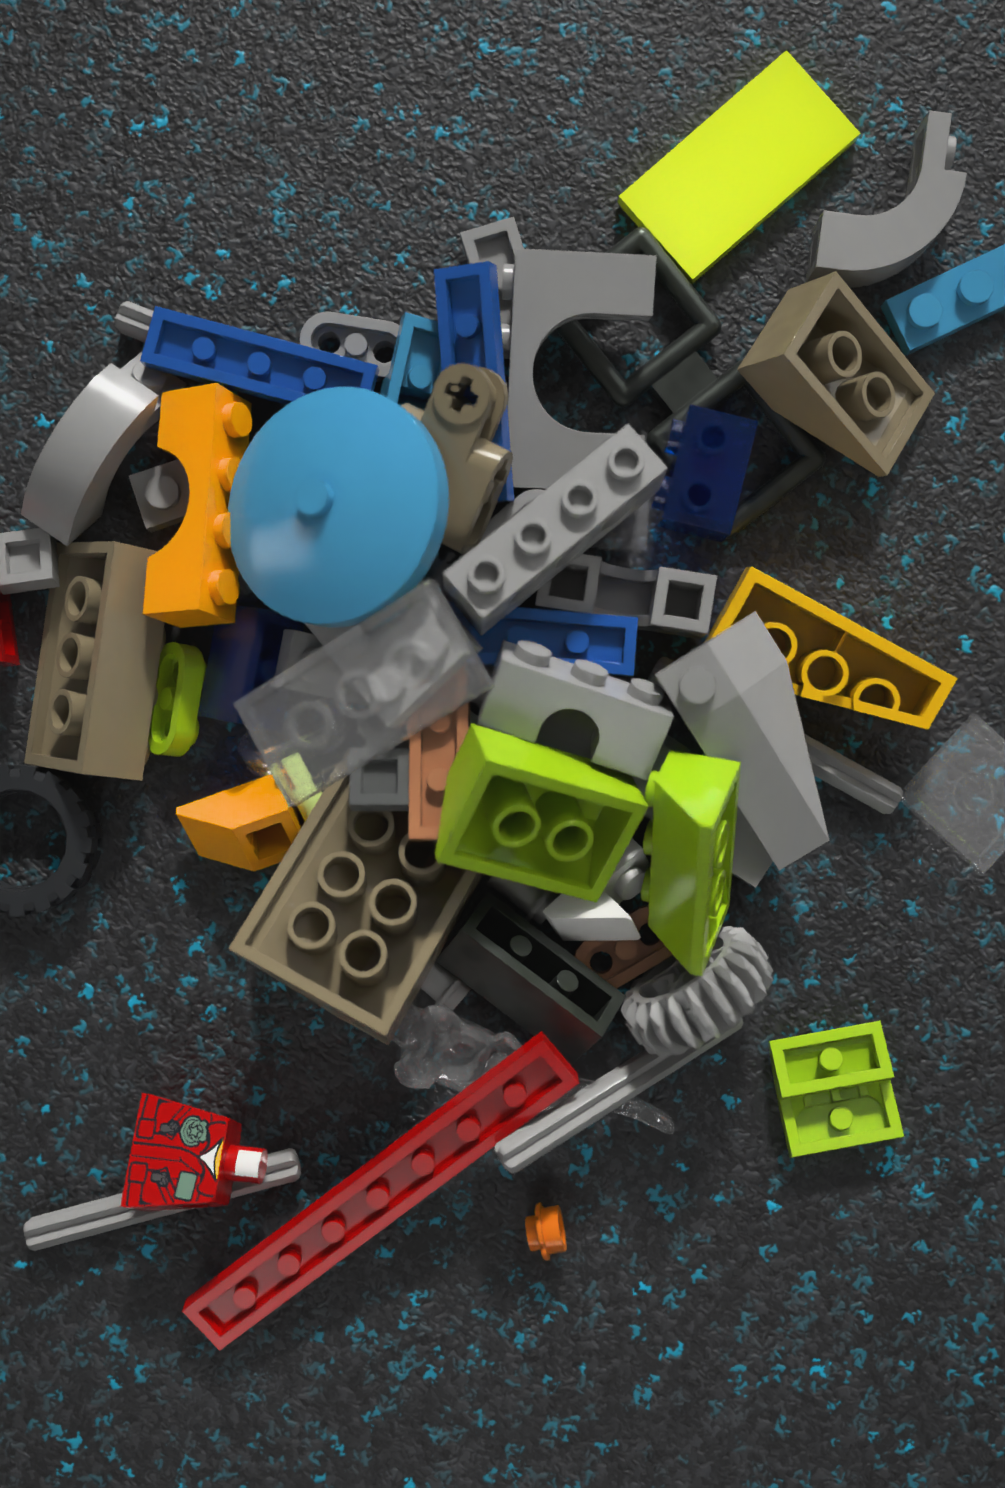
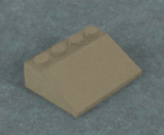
M349 749L228 949L341 1020L389 1045L484 874L437 862L435 857L437 841L409 840V811H351L349 806L351 749Z

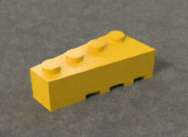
M752 566L745 568L705 642L756 611L787 660L795 695L927 730L958 679Z

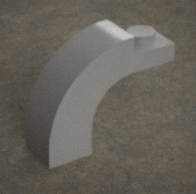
M929 110L916 130L913 140L907 191L903 202L893 209L875 215H855L823 210L812 230L805 283L836 271L849 288L871 285L898 274L918 259L930 246L953 215L960 201L967 176L966 172L950 170L957 146V138L949 136L952 113Z
M139 353L121 369L110 363L84 388L53 430L29 478L21 515L66 546L71 544L102 516L107 492L119 465L136 441L160 419L162 392L186 388L187 383L175 375L145 367L140 362L142 353Z

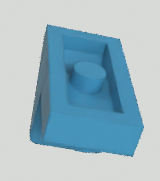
M405 312L400 320L389 373L381 381L380 394L401 406L409 403L425 411L435 381L442 372L438 321Z

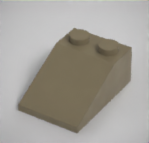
M836 271L789 289L737 369L773 411L878 477L889 474L935 394Z

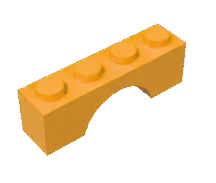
M218 383L162 392L157 447L176 456L185 468L189 481V502L184 520L177 533L167 545L147 558L143 615L179 628L235 623L236 602L240 590L238 581L239 569L231 549L228 504L236 470L249 446V433L252 429V403Z

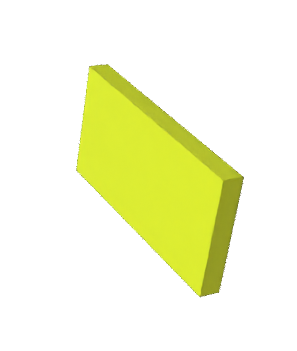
M786 50L621 193L617 203L638 227H643L650 231L688 281L693 284L854 144L860 132Z

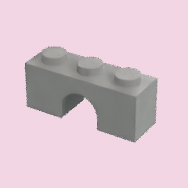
M581 554L537 590L534 609L638 617V630L701 639L709 631L717 576L661 566L657 570L624 568L602 561V557Z
M503 640L480 702L478 724L535 743L540 728L549 715L562 709H577L588 714L596 723L590 738L591 762L648 780L674 717L670 697L664 695V690L652 682L634 678L629 683L608 676L609 673L605 668L591 661L578 659L573 664L552 657L549 649L535 642L520 640L517 644Z

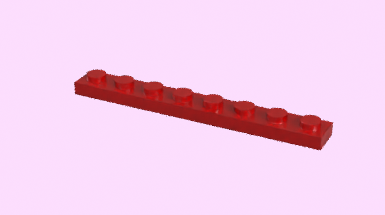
M542 1031L188 1296L182 1312L219 1351L492 1149L497 1142L512 1134L578 1085V1073Z

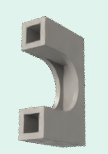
M515 248V264H503L502 300H513L512 324L501 323L504 359H510L509 382H506L509 397L507 409L510 448L513 453V487L548 489L615 435L612 433L576 431L554 420L543 408L535 392L533 364L537 352L545 339L557 328L569 322L580 319L648 322L653 316L657 255ZM639 435L645 442V435Z

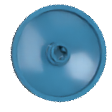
M356 387L326 388L309 393L286 405L274 414L252 439L238 465L230 491L228 513H230L231 549L236 565L249 588L262 602L279 614L318 627L339 628L358 625L373 620L394 608L421 582L432 565L443 540L449 510V488L447 473L439 448L425 426L412 413L391 399L367 389Z

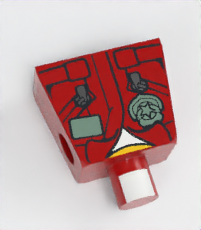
M142 1093L120 1207L139 1211H160L228 1206L233 1181L262 1184L267 1169V1149L240 1146L242 1124L231 1118L152 1094Z

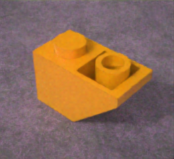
M278 772L176 807V815L199 856L253 872L280 863L305 823Z

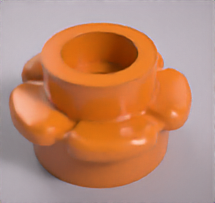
M541 1202L536 1203L535 1215L525 1217L527 1241L530 1251L540 1250L542 1258L545 1261H549L551 1254L563 1253L567 1249L563 1216L559 1205L543 1207Z

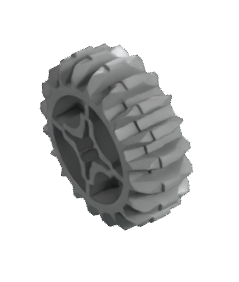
M722 927L702 977L690 974L672 954L663 962L644 972L642 977L634 980L630 987L631 989L625 993L626 997L620 1009L626 1019L625 1024L638 1044H642L649 1054L665 1057L672 1053L682 1055L691 1047L700 1049L704 1042L712 1038L719 1039L722 1032L730 1027H736V1022L743 1016L752 1014L754 1010L753 1005L764 999L767 994L766 990L769 989L773 982L771 977L773 969L767 961L768 956L760 943L756 942L754 937L747 933L743 927Z

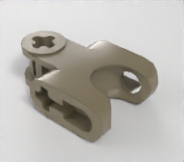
M464 363L450 365L440 373L435 381L425 411L409 403L402 405L425 426L441 453L449 488V510L442 543L461 554L469 552L479 544L508 478L513 461V453L492 443L503 413L507 408L509 398L507 386L502 377L493 370ZM467 387H471V391L478 395L475 406L471 405V401L464 397Z

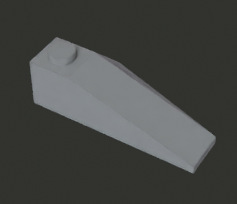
M754 611L661 669L655 675L706 756L741 762L738 807L780 871L828 842L829 836L787 660L757 612Z

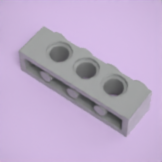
M627 424L444 571L443 592L482 636L654 496L660 489L668 469L667 466L634 429Z

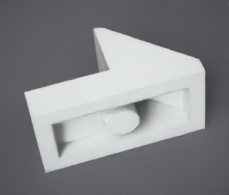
M630 840L597 903L561 894L542 911L555 933L563 941H629L641 938L632 918L618 904L623 900L632 899L641 891L645 872L648 867H651L646 854L643 853V848L635 840Z

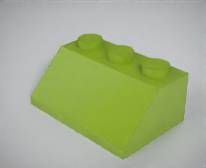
M471 724L447 774L435 857L437 862L597 903L649 806L629 774L593 763L590 758Z
M670 750L660 771L653 770L650 773L646 786L645 801L648 806L654 808L653 820L648 822L643 841V853L651 855V867L647 868L643 878L641 900L649 902L648 927L690 974L702 977L730 905L741 762Z

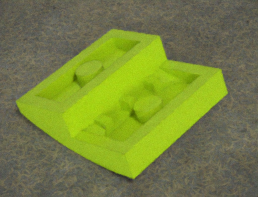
M881 1021L768 1042L774 1084L789 1158L904 1137L890 1080L894 1078V1073Z

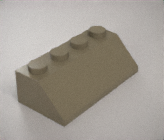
M116 541L72 542L68 546L62 542H57L60 587L49 588L24 764L79 774L142 781L144 765L147 763L150 755L148 737L152 709L158 699L156 681L160 653L166 643L165 622L143 615L147 558L158 551Z

